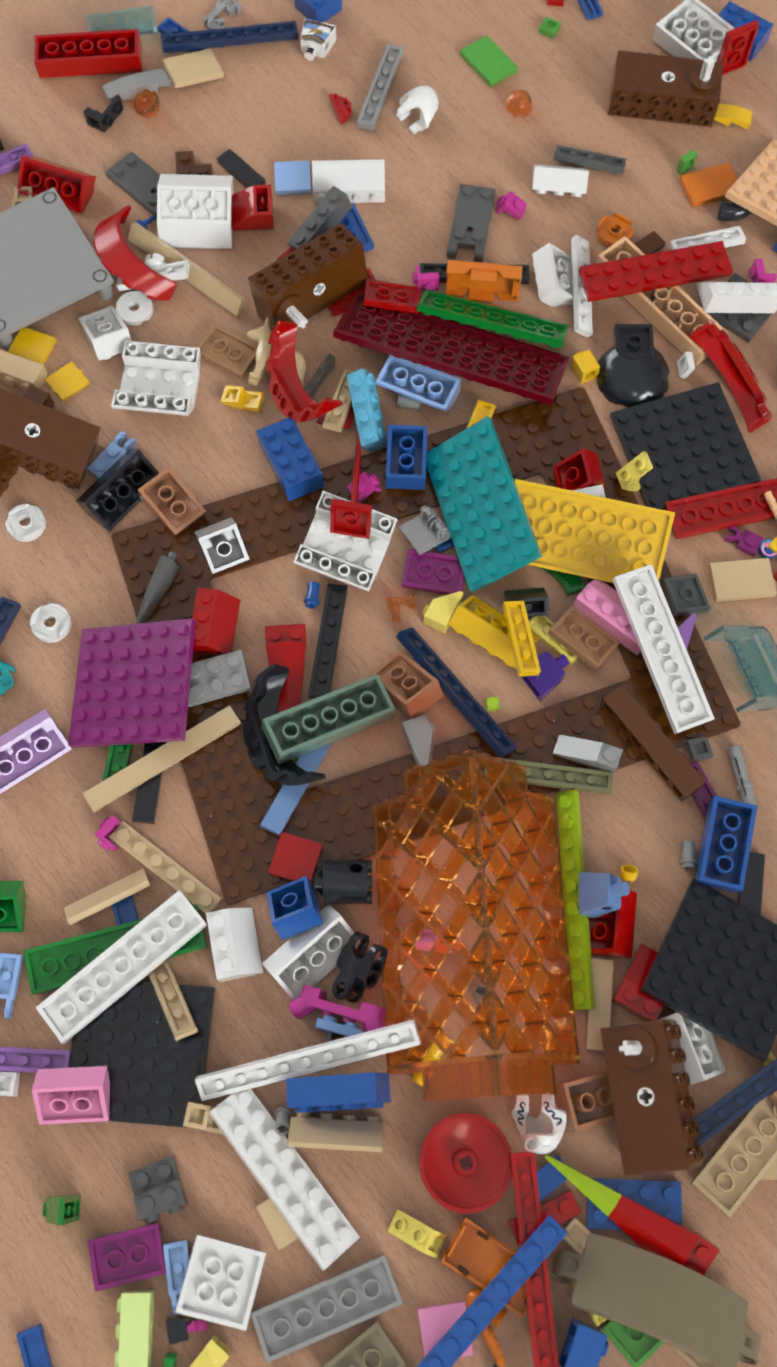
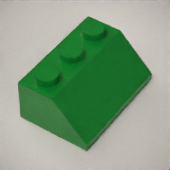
M0 881V932H23L26 908L24 882Z

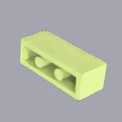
M126 1290L121 1293V1297H118L117 1313H120V1324L116 1326V1340H119V1351L115 1352V1367H152L155 1290Z

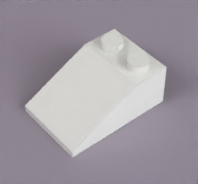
M113 305L78 317L92 350L99 361L107 360L119 353L123 354L125 340L132 341L128 328Z

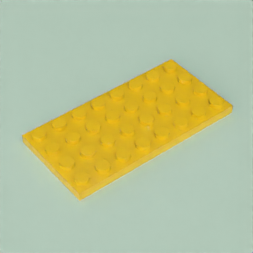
M515 479V484L542 553V557L527 565L613 583L612 579L616 576L652 564L659 581L675 512Z

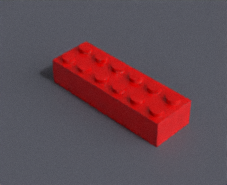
M128 29L35 35L34 63L39 78L143 72L142 43L139 30Z

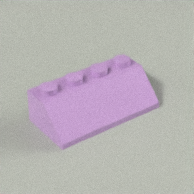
M47 709L42 710L0 736V794L72 749L68 746L66 738Z

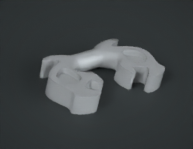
M218 0L213 11L203 18L204 26L207 25L208 30L226 28L224 19L218 18L215 20V18L224 10L230 17H233L235 12L240 15L242 13L241 3H238L236 0Z

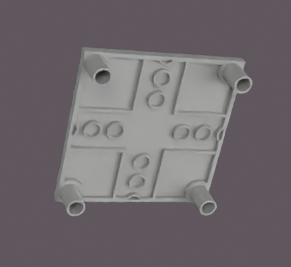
M54 187L0 213L1 348L6 350L10 348L14 341L12 333L95 292H98L102 300H109L113 297L111 286L114 283L113 278L101 263L100 258Z

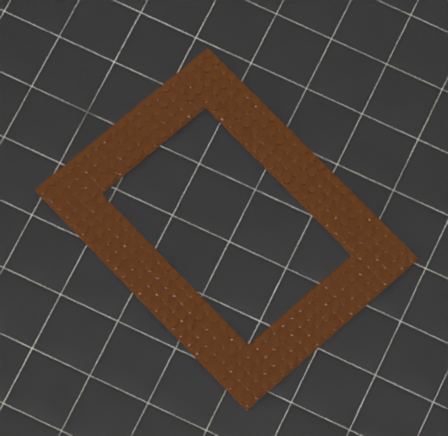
M580 387L556 395L552 405L535 401L493 415L492 422L514 481L515 479L523 480L541 475L547 486L558 488L553 466L584 448L596 453L606 486L604 489L605 497L639 505L633 491L621 488L616 472L622 467L585 388ZM468 423L427 435V452L465 430ZM387 448L361 456L360 475L363 472L376 475L380 480L379 485L382 488L380 492L373 491L361 502L362 504L373 505V510L397 519L420 513V508L424 505L432 509L440 506L427 466L425 490L386 488ZM355 458L321 468L324 488L291 501L287 500L279 482L203 505L207 512L176 536L159 519L112 534V541L136 618L160 557H168L170 551L177 554L174 562L179 566V570L171 586L146 623L192 619L198 587L212 589L210 581L213 578L298 552L315 517L316 506L323 491L351 501V492L347 486L353 482ZM232 517L241 535L249 560L212 574L195 531ZM665 560L659 581L663 578L672 577ZM588 578L589 583L595 580L592 578ZM604 581L606 584H608L610 587L616 590L614 583ZM691 615L673 616L677 628ZM694 624L687 652L715 718L714 720L674 734L642 652L637 656L620 643L618 649L630 673V679L499 723L498 726L517 746L513 752L501 758L592 769L552 755L560 734L603 742L623 749L616 769L618 770L645 760L600 706L603 698L621 685L632 691L635 696L634 699L639 705L642 704L647 709L648 715L652 720H656L660 724L662 732L673 739L677 749L686 746L687 740L701 737L710 738L736 729L740 726V721ZM193 653L192 663L216 656ZM247 692L188 707L186 731L229 705L240 720L241 725L181 760L227 905L255 897L292 882L268 874L280 836L262 828L260 824L280 789L277 782L266 778V775L254 766L248 755V748L243 737V724L246 723L247 712L244 711L246 700L249 699ZM476 731L433 747L430 776L427 783H424L411 753L306 789L282 832L323 844L313 875L315 876V873L323 867L324 860H361L561 790V788L483 779L486 756L499 758V756Z

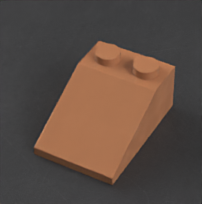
M167 467L138 489L141 500L175 536L207 512L170 467Z
M401 651L369 674V676L379 675L391 701L409 719L418 717L443 697L439 681Z
M607 1071L548 1086L550 1095H554V1103L557 1109L566 1112L564 1133L576 1132L615 1120Z

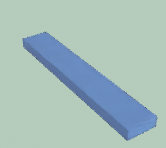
M332 743L300 756L296 765L305 771L316 772ZM310 783L298 786L283 785L260 824L261 827L280 836Z

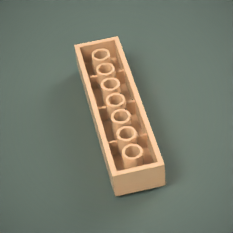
M624 236L600 253L596 264L645 254ZM679 286L623 296L683 355L686 351L692 352L695 366L709 357L695 341L690 339L689 334L709 320L714 319L708 313H705ZM715 321V324L719 330L724 329Z

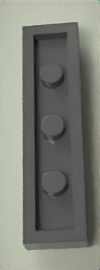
M557 145L554 160L559 163H571L578 167H591L598 171L606 170L613 174H623L626 163L625 158Z

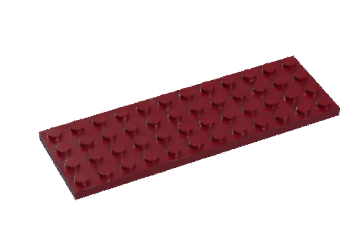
M358 291L334 329L333 337L341 341L357 344L360 347L373 349L380 353H386L396 358H402L415 364H421L431 369L463 377L469 381L479 382L489 387H495L505 392H511L549 405L553 404L569 361V356L463 325L452 320H443L435 315L363 306L364 293Z

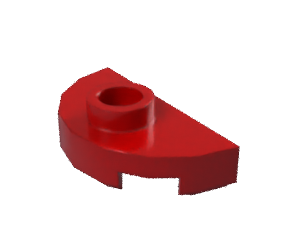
M336 93L329 94V100L340 125L347 122L352 114L351 102L347 97L343 98Z

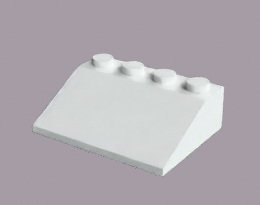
M685 0L655 25L653 41L673 57L705 60L708 59V56H711L713 60L717 61L726 32L735 28L699 0Z

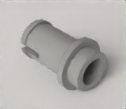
M399 394L397 405L400 408L407 407L419 411L421 402Z
M694 841L681 842L682 860L680 864L683 869H695L697 864Z
M285 1106L277 1108L274 1112V1120L276 1121L275 1132L281 1136L289 1133V1124L292 1117V1112Z

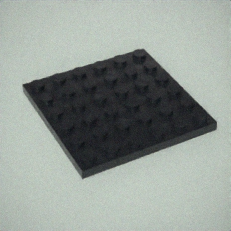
M719 382L610 413L611 421L628 463L644 451L647 452L653 468L643 475L639 481L641 486L639 491L646 507L665 510L664 503L667 501L761 481Z
M693 878L687 887L640 991L756 1059L765 1062L777 1035V924L706 884L696 882L697 879Z
M142 981L138 982L73 1036L69 1068L107 1066L110 1080L109 1121L184 1127L183 1123L188 1102L202 1103L195 1079L197 1076L205 1074L216 988L178 985L197 1027V1033L175 1041L152 983Z

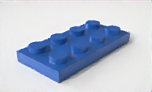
M592 1178L682 1225L681 1182ZM586 1197L588 1229L622 1230Z

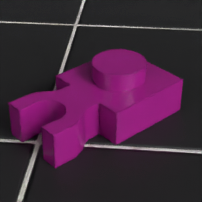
M731 526L729 532L733 533L734 536L727 534L724 540L729 543L738 544L736 549L754 557L764 538L748 530L742 533L737 527Z

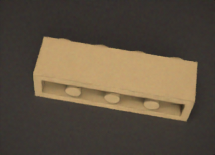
M0 350L1 381L10 386L21 387L24 391L27 390L28 386L41 390L45 383V378L48 377L44 365Z

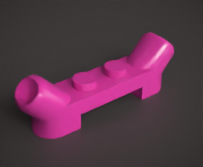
M303 985L301 995L290 1001L289 1004L292 1014L298 1019H302L317 1009H321L322 1015L335 1017V1014L343 1016L342 1021L355 1023L356 1020L361 1021L366 1032L386 1027L383 1019L387 1009L362 1002L360 1010L325 1001L328 992L308 985Z

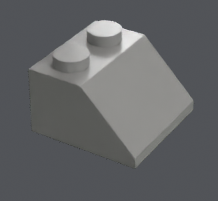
M232 517L195 531L212 574L249 560L241 535Z

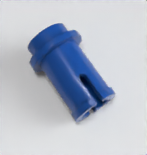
M308 582L307 594L303 602L305 607L314 609L317 608L320 602L318 600L320 584Z

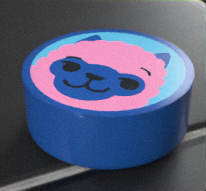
M765 539L760 544L758 552L762 558H769L771 560L777 556L776 553L768 548L773 539Z

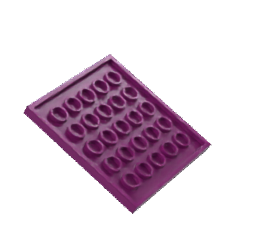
M193 619L82 629L68 746L79 748L185 741L196 621Z

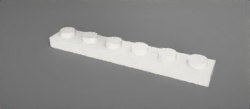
M575 235L571 238L574 331L588 338L593 335L592 302L587 301L578 270L581 266L590 265L589 241Z

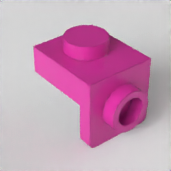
M510 191L505 196L502 195L499 198L496 212L499 214L505 210L518 221L522 218L527 203Z
M762 258L755 259L752 267L749 268V277L752 278L753 283H774L777 278L776 273H765Z
M416 265L415 273H412V282L416 284V287H420V291H425L426 289L432 291L439 290V272L420 274V267Z
M366 472L360 475L359 503L366 499L373 491L380 492L382 490L379 485L380 480L376 475ZM352 483L347 486L350 492H352Z
M113 815L102 821L100 829L95 835L100 839L97 843L106 851L111 848L115 852L118 848L109 841V837L121 822Z

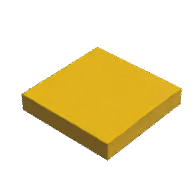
M24 327L19 330L8 353L44 365L57 340L53 336Z

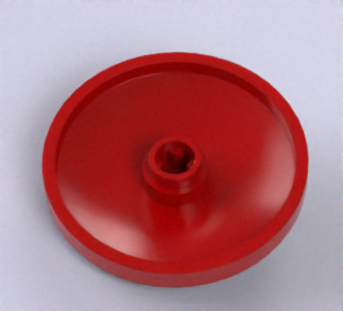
M462 1113L444 1118L428 1132L421 1146L419 1169L424 1186L435 1201L451 1211L476 1213L488 1209L504 1195L511 1181L510 1153L512 1151L508 1140L493 1122L482 1116Z

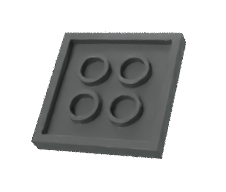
M736 273L727 281L750 283ZM773 313L708 314L718 324L749 343Z

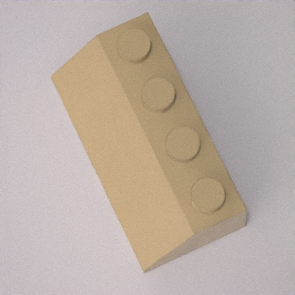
M297 1113V1117H291L287 1147L382 1152L384 1122H379L380 1117L366 1116V1121H356L357 1116L343 1115V1120L333 1119L334 1114H320V1118H310L311 1113Z

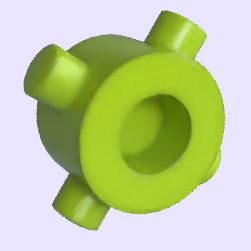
M486 697L484 699L487 712L500 710L498 706L499 697Z

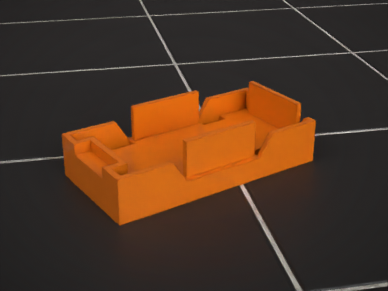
M448 260L445 294L463 297L469 291L468 300L494 302L496 294L499 300L518 302L522 266Z
M464 1216L440 1261L484 1290L517 1251ZM478 1230L488 1235L487 1240L477 1234ZM459 1264L469 1270L467 1275L457 1268ZM524 1284L505 1305L523 1318L527 1312Z

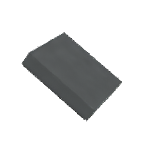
M697 574L667 577L660 581L674 617L708 612L711 609Z

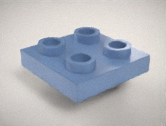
M324 1015L323 1019L318 1018L315 1026L317 1030L328 1033V1042L332 1041L334 1033L344 1035L345 1037L363 1033L362 1030H359L358 1024L346 1021V1024L342 1025L338 1023L336 1018Z

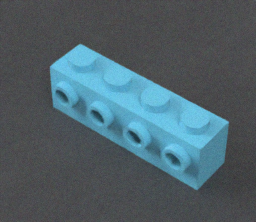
M362 368L346 376L361 447L373 452L387 446V434L383 423L374 375Z

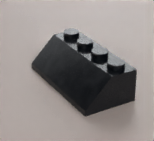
M130 448L76 502L88 516L110 532L141 501L138 489L157 476L159 472L139 449Z

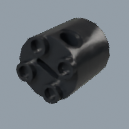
M324 860L323 867L315 873V891H318L323 896V904H372V891H368V889H372V875H368V873H372V860Z

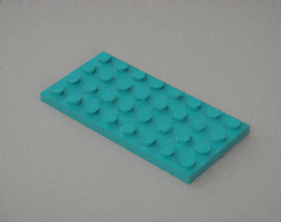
M485 417L426 453V466L471 592L474 593L542 557L490 417Z

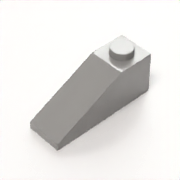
M425 714L402 722L404 736L423 781L427 783L429 782L434 747L433 734L436 733L433 722H429Z
M559 734L552 755L595 770L613 772L614 774L623 749L603 742Z

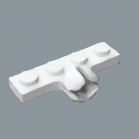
M740 226L671 240L670 248L674 250L723 241L725 248L745 244L746 237Z
M153 253L152 258L151 254L145 257L144 263L166 278L175 281L189 277L190 264L188 260L166 264L165 258L158 253ZM118 277L116 286L119 291L132 290L123 285V280Z

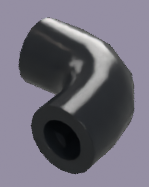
M721 201L717 220L738 221L745 219L752 212L734 202Z

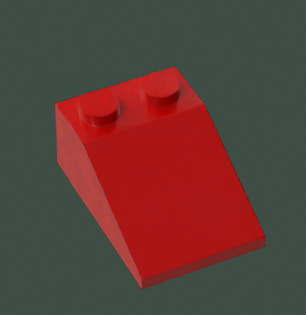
M641 943L612 997V1003L644 1022L658 1019L664 1005L640 991L657 954L656 951Z

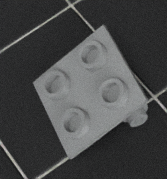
M426 505L420 508L419 516L399 526L401 532L419 555L451 538L449 529L435 511Z

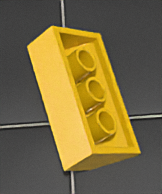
M474 595L460 603L448 625L455 632L468 637L473 644L485 648L490 655L502 659L507 666L516 668L505 615ZM532 633L535 645L540 637Z

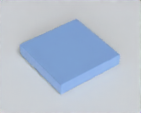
M309 160L274 162L276 195L311 194Z

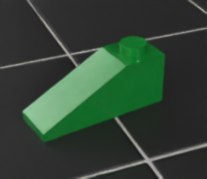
M81 1195L47 1197V1202L43 1204V1217H46L45 1223L64 1225L80 1220Z

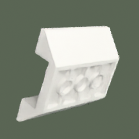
M160 174L157 185L158 238L172 248L232 249L231 206L233 176Z
M125 340L122 354L125 367L120 390L115 389L111 407L188 416L194 410L200 380V348Z
M323 491L316 506L315 517L293 563L369 592L390 544L398 519L372 509L370 539L331 533L330 511L332 498L344 501L349 500Z

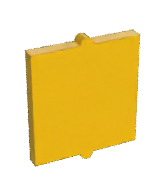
M72 361L45 378V381L52 388V392L56 393L63 402L90 384L89 380L83 375V371L79 370Z

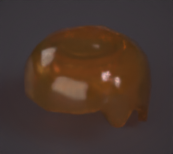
M145 89L143 93H139L134 98L133 106L140 116L149 118L155 116L159 111L160 100L154 90L151 92Z
M515 90L508 94L505 107L515 117L518 114L526 117L532 112L533 103L527 91Z

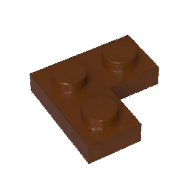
M193 151L175 152L176 174L213 175L212 164L194 165Z

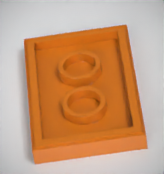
M729 162L681 175L679 178L692 207L725 199L727 191L738 180Z

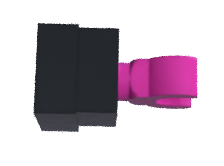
M186 1316L166 1319L169 1345L187 1341L189 1332L207 1330L206 1320L196 1319L187 1322Z

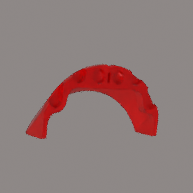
M127 205L98 224L94 232L93 245L95 252L110 274L117 275L123 280V285L129 289H137L147 294L149 299L168 301L172 297L177 283L157 273L143 263L132 252L123 238L120 224L125 223L131 210V206Z
M711 319L690 333V339L695 341L706 352L730 387L741 409L748 432L751 433L768 423L772 418V414L765 404L766 396L760 389L758 380L737 345L731 342L725 330H719L715 321Z
M279 320L269 337L268 344H271L270 357L266 362V372H270L269 390L280 412L284 416L293 419V421L307 422L343 405L342 401L323 399L319 404L306 393L301 384L296 366L295 344L298 326L296 323Z

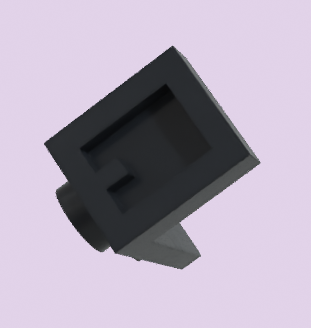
M117 95L102 114L97 110L87 107L84 110L87 125L105 133L123 112L124 107L121 97Z

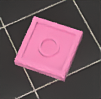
M465 1301L418 1308L424 1358L466 1311ZM472 1344L460 1357L473 1355Z

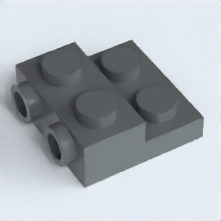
M174 1156L128 1173L139 1221L146 1219V1223L152 1222L160 1218L159 1213L168 1210L169 1214L175 1213L183 1209L182 1204L188 1202Z

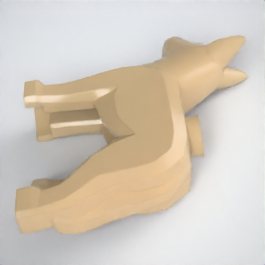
M269 317L266 318L264 326L246 332L247 337L258 344L255 352L256 366L254 371L250 372L248 383L253 386L258 385L266 370V362L270 357L271 344H268L272 331L270 329ZM295 348L297 371L304 388L306 363L302 354L296 351Z

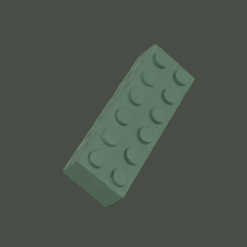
M375 674L264 718L262 730L278 764H282L393 718L396 709L379 675Z

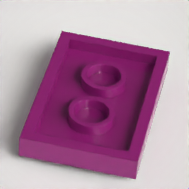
M409 549L402 588L443 595L462 592L465 575L459 558L433 552H425L419 555L415 549Z
M160 1223L88 1240L95 1292L166 1274Z

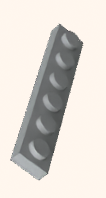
M387 44L357 119V127L374 131L404 54V47Z

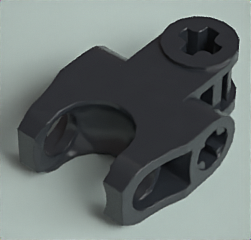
M356 931L338 956L337 967L341 971L332 987L333 996L340 1000L346 999L351 1003L360 1001L365 988L371 989L379 981L388 956V949L375 944L366 954L369 936ZM361 938L360 944L355 949V944L357 940ZM380 952L379 958L374 961L376 954Z

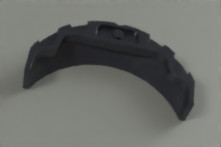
M272 664L258 674L254 680L256 684L251 696L245 703L244 711L247 712L246 723L243 724V737L248 748V755L254 766L260 769L266 775V778L283 785L298 786L326 779L325 774L305 771L292 760L278 764L262 730V721L264 718L277 714L280 693L290 671L287 667Z

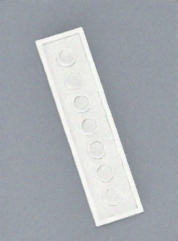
M652 564L614 577L612 579L674 734L714 720L715 718Z
M179 890L45 999L36 1009L60 1042L65 1044L205 928L207 923Z
M252 1089L233 1093L208 1113L322 1271L360 1238L294 1147H287V1137L285 1135H278L275 1132L276 1122Z

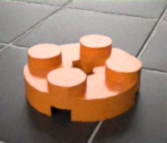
M614 214V216L610 217L608 215L604 216L598 224L597 240L608 247L624 236L631 241L634 233L631 220L621 214ZM617 229L618 233H614L611 230Z

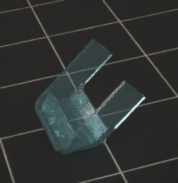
M723 625L704 637L705 641H726L729 643V648L736 657L737 666L745 677L746 686L754 699L736 708L737 713L766 711L777 707V645L766 627Z

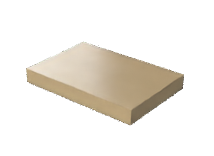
M211 48L162 59L163 66L175 88L224 78V72Z
M769 558L709 564L716 602L775 597L777 594Z

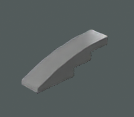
M156 69L119 78L103 85L102 90L108 101H113L117 95L121 97V100L141 99L142 93H158L159 87L174 85L165 69Z

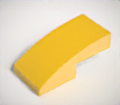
M719 104L714 120L726 126L734 123L747 130L751 126L752 111L736 105Z
M226 385L221 403L241 410L260 412L265 395L263 392L245 391L243 386Z

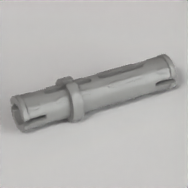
M732 746L727 750L738 784L736 787L737 791L740 792L744 803L758 806L753 792L754 785L750 782L741 746Z

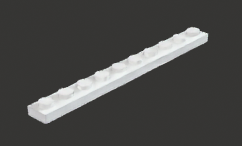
M415 1019L203 1074L197 1076L195 1082L201 1100L205 1101L421 1045V1038Z

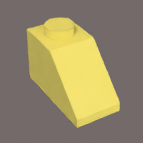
M459 591L433 599L431 604H427L422 612L424 616L423 624L445 634L449 627L448 623L456 608L463 601L464 593Z

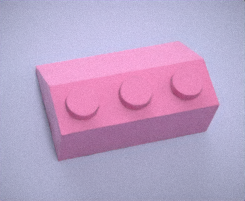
M107 1066L37 1070L32 1093L39 1125L109 1121L110 1080Z

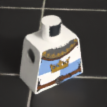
M305 18L301 34V52L304 53V57L309 61H312L315 56L324 58L336 41V25Z

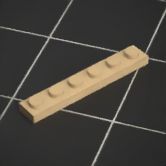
M124 821L109 837L175 891L178 892L180 890L187 900L193 905L197 904L198 909L205 915L206 913L213 912L222 901L221 897Z

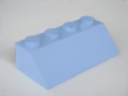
M389 355L375 384L446 412L453 406L460 392L461 379L439 370Z

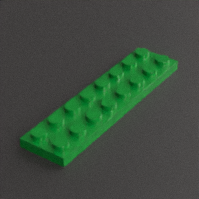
M428 289L425 290L417 306V311L422 312L424 315H435L443 320H454L463 325H474L478 329H489L498 334L505 333L512 335L514 338L528 339L533 343L548 344L552 348H562L569 325Z
M192 905L199 913L198 905ZM143 919L23 950L31 995L58 989ZM202 929L167 959L206 949L207 944L204 930Z

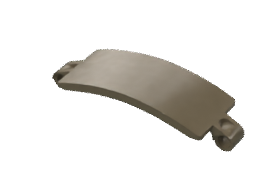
M590 1234L588 1236L583 1255L565 1250L557 1251L551 1276L565 1284L576 1282L571 1298V1304L574 1307L655 1337L713 1367H737L738 1360L750 1365L757 1364L761 1336L744 1326L748 1308L747 1300L728 1288L674 1261L597 1234Z

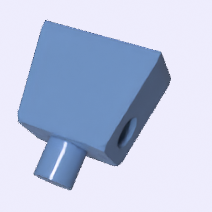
M580 872L579 914L589 918H596L620 909L621 896L628 895L630 891L628 884L621 882L619 877L610 873Z

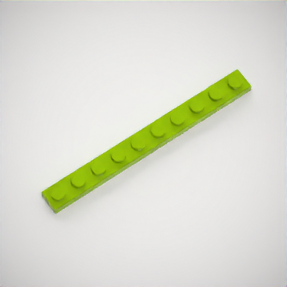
M574 789L556 793L571 1010L579 1011L595 1009L589 918L579 914V873L585 872L579 791Z

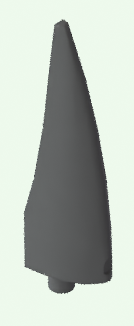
M170 551L168 557H160L147 586L136 624L147 622L171 586L179 570V566L174 562L177 557L176 553Z

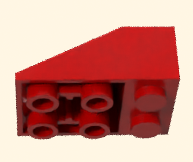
M271 184L253 185L232 195V231L274 229Z

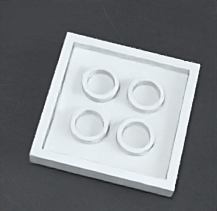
M196 1235L175 1313L246 1331L266 1253Z

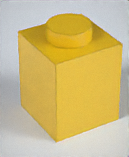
M588 349L584 352H577L572 357L570 368L580 384L597 378L600 366Z

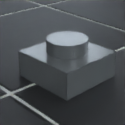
M707 737L690 739L685 743L692 762L711 759L714 756Z

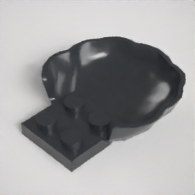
M615 324V346L610 348L597 361L600 366L597 376L598 389L609 402L625 407H632L663 398L669 386V367L663 355L654 347L653 325Z

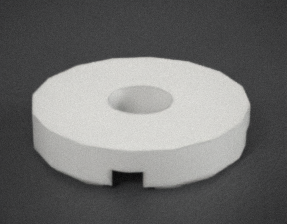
M130 291L118 299L116 311L125 324L138 326L151 318L153 304L151 299L147 298V294L140 291ZM133 306L139 307L136 311L130 310Z
M21 504L10 510L5 524L7 531L14 539L29 542L42 535L46 527V519L39 507ZM23 520H31L27 526L21 525Z
M55 603L38 607L30 619L31 630L35 637L47 643L58 642L65 638L72 625L71 617L67 610ZM49 619H55L56 622L53 626H46V622Z

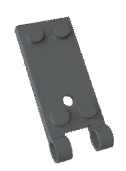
M131 151L105 172L106 176L157 218V193L152 194V192H157L160 174Z
M460 184L447 248L448 258L456 259L459 247L475 250L473 261L483 262L495 189Z

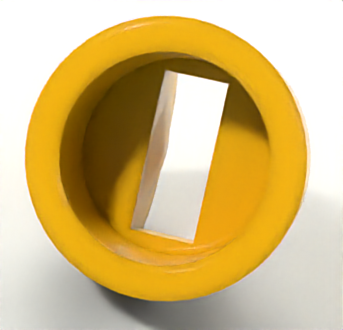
M629 864L621 866V879L624 882L628 880L630 883H633L638 876V868Z

